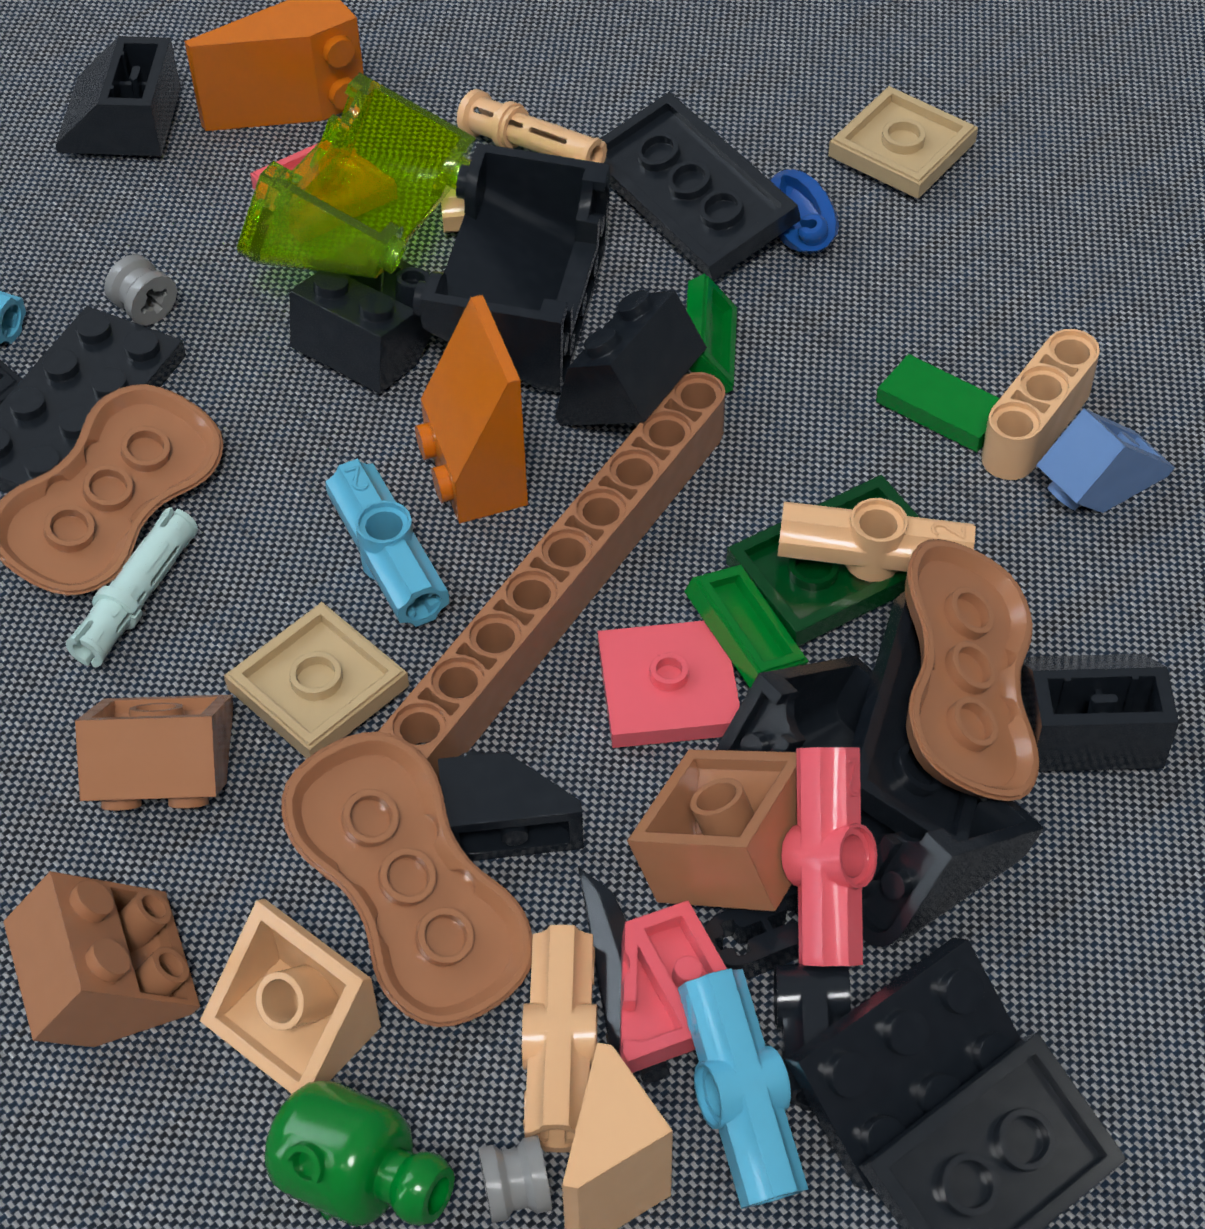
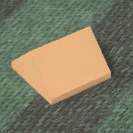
M266 899L256 900L200 1019L202 1024L291 1094L309 1082L330 1081L381 1028L372 979Z
M598 1042L596 1045L562 1183L565 1229H618L671 1196L673 1130L613 1045Z

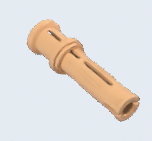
M474 89L464 96L457 111V126L464 135L470 137L483 135L491 138L494 144L499 147L513 149L521 146L543 154L599 163L605 162L607 145L602 139L593 138L560 125L529 116L524 106L517 102L508 101L503 104L492 100L487 92ZM478 108L481 114L474 112V109Z

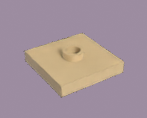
M888 86L829 141L828 156L919 199L976 142L978 127Z
M323 602L319 603L224 675L227 689L306 759L318 750L347 736L409 687L408 673Z

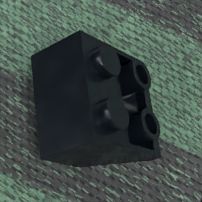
M118 36L78 75L55 144L57 153L162 156L181 89L171 38Z
M365 241L361 242L290 290V347L373 391L381 393L416 366L432 333L422 328L421 317L413 315V298L418 281L427 282L430 274L383 251L377 246H373Z
M1145 654L1025 657L1021 669V695L1036 739L1039 754V772L1159 769L1165 767L1179 724L1166 666Z

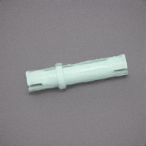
M172 507L165 509L154 524L155 526L127 560L114 581L109 586H103L97 591L92 599L93 607L89 611L90 613L66 641L67 650L77 661L87 666L90 663L93 667L101 666L113 645L125 630H130L137 625L142 617L141 608L144 606L145 601L157 588L176 562L177 557L198 532L197 524L189 514L180 509H176L174 512Z

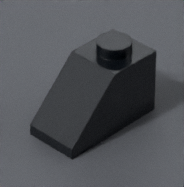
M472 751L457 757L438 759L440 785L449 825L458 844L471 861L584 849L581 800L506 751L495 753Z

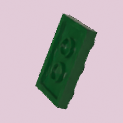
M882 474L818 504L819 506L853 509L858 503L869 498H883L901 506L907 516L919 517ZM781 522L727 547L726 564L729 567L742 565L798 646L897 598L905 591L907 572L897 571L891 578L884 581L868 582L851 574L845 564L777 556Z

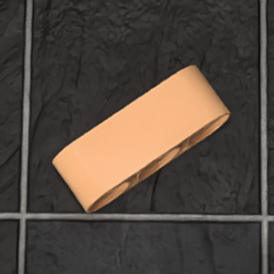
M1064 329L1055 332L1047 339L993 406L988 416L981 456L982 464L987 472L1000 479L1018 480L1026 477L1034 470L1037 463L1047 453L1089 398L1100 354L1099 344L1093 336L1077 329Z

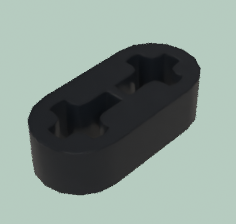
M794 885L789 887L776 911L730 908L710 920L705 931L727 969H743L746 980L773 970L775 964H787L799 959L798 924L796 922L785 924L787 912L795 911L798 916V887ZM732 936L738 944L747 942V953L738 956L732 948L723 949V938Z

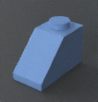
M1083 408L1037 463V466L1052 480L1047 488L1060 502L1072 510H1076L1082 505L1101 513L1108 511L1168 477L1175 468L1137 432Z

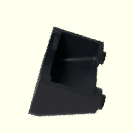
M477 143L470 165L462 164L459 169L456 196L459 199H464L465 215L445 271H432L427 282L418 281L415 288L413 315L421 317L422 328L449 342L470 298L483 295L520 380L539 390L561 393L567 368L573 362L604 258L608 231L610 164Z
M850 656L761 672L756 677L715 750L796 752L797 748L851 747L873 671L857 656ZM989 799L976 805L967 840L957 842L944 828L927 832L923 839L911 838L902 831L895 832L861 810V824L865 825L872 832L878 855L873 879L866 887L862 888L863 940L870 945L883 947L908 939L1019 862L1029 852L1044 827L1017 803Z

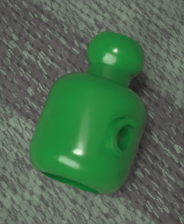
M333 1081L309 1082L292 1093L278 1110L266 1138L264 1160L268 1177L273 1185L290 1198L320 1211L326 1220L333 1217L350 1226H364L373 1223L386 1213L390 1205L394 1213L405 1223L416 1226L433 1223L445 1210L451 1198L455 1181L453 1169L441 1155L428 1151L413 1153L414 1145L410 1125L396 1109L384 1102Z

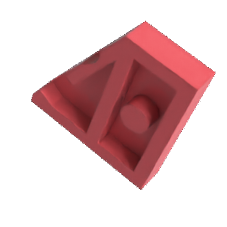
M688 900L626 921L624 925L621 951L620 1057L632 1073L695 1050L678 987L687 981L697 979L706 974L727 969Z

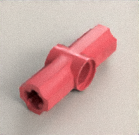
M797 748V825L792 826L786 833L782 844L781 858L787 879L794 886L798 887L799 964L821 967L863 965L862 888L866 887L873 879L878 855L872 832L865 825L861 824L860 748Z

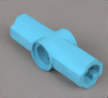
M357 458L338 465L334 475L325 481L326 491L360 551L363 571L370 578L376 580L399 623H411L418 627L435 620L438 613L449 604V594L413 532L410 512L402 504L394 500L373 463L365 464Z
M730 968L683 983L678 987V991L699 1060L694 1072L697 1102L707 1124L712 1129L719 1130L741 1209L770 1203L808 1190L805 1174L786 1115L791 1100L788 1073L778 1051L772 1046L765 1045L743 969L732 970Z

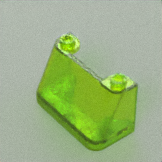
M359 73L347 86L345 94L349 96L341 118L333 114L328 119L321 141L292 171L273 161L260 174L238 240L237 253L256 264L371 278H377L384 270L392 274L406 252L409 239L451 189L456 190L459 169L462 164L470 165L471 160L468 157L476 137Z

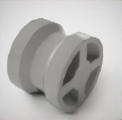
M132 254L120 259L110 269L105 279L104 291L106 297L117 307L124 308L126 313L140 325L147 326L157 323L171 311L176 301V283L164 272L156 271L155 266L142 255Z
M538 1135L523 1138L516 1148L500 1150L494 1145L478 1148L492 1223L506 1221L513 1211L529 1208L536 1214L552 1211L548 1177Z

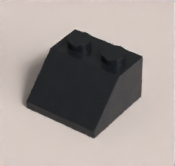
M639 290L627 295L618 303L616 307L617 312L609 322L586 339L583 345L585 349L567 368L555 415L560 426L644 423L707 348L675 290L648 293L646 290Z

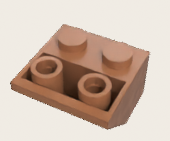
M49 871L3 921L33 1041L97 1047L192 1015L200 1007L166 891Z

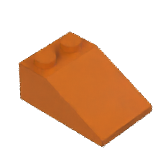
M286 0L184 41L200 122L205 131L323 121L367 102L357 17L341 0Z
M484 296L471 297L421 397L423 423L415 425L416 439L422 458L424 460L433 458L436 467L431 468L438 499L441 503L451 502L459 524L528 505L520 378Z

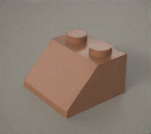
M233 694L102 699L75 720L80 801H101V809L110 811L141 807L142 799L168 798V806L171 808H196L209 804V797H216L227 783L233 717Z
M687 751L627 840L657 903L679 904L688 900L691 905L776 911L792 884L787 879L783 870L781 853L786 833L792 826L797 825L796 752Z

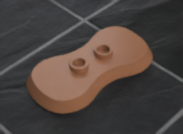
M148 384L129 385L105 395L93 406L87 415L79 438L70 453L53 469L17 486L0 500L1 562L27 582L57 594L68 596L82 595L108 584L117 577L123 569L122 567L132 555L137 537L147 519L164 503L197 487L213 474L219 464L223 451L221 431L207 413L179 394L158 386Z
M941 539L926 540L920 543L913 551L908 564L905 582L906 602L916 629L921 652V670L911 691L906 718V730L910 747L923 769L952 789L979 798L1003 801L1020 800L1030 793L1039 773V754L1036 739L1023 705L1020 681L1022 665L1031 644L1033 631L1031 612L1027 600L1012 575L991 558L952 541Z
M379 731L363 732L347 736L327 745L308 757L295 769L285 784L281 798L282 819L285 831L291 844L305 861L337 885L357 910L365 927L373 970L382 991L391 1003L406 1016L421 1024L445 1027L455 1026L480 1017L511 996L526 978L532 964L533 935L529 921L517 900L503 886L479 869L458 844L449 825L441 785L433 767L424 755L410 743L396 735Z

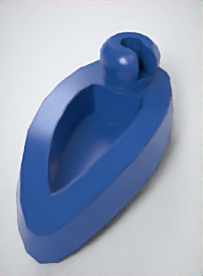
M786 169L775 174L771 182L798 205L801 217L798 223L778 236L779 239L789 248L807 254L821 252L829 247L837 236L839 221L833 202L815 179L804 172Z

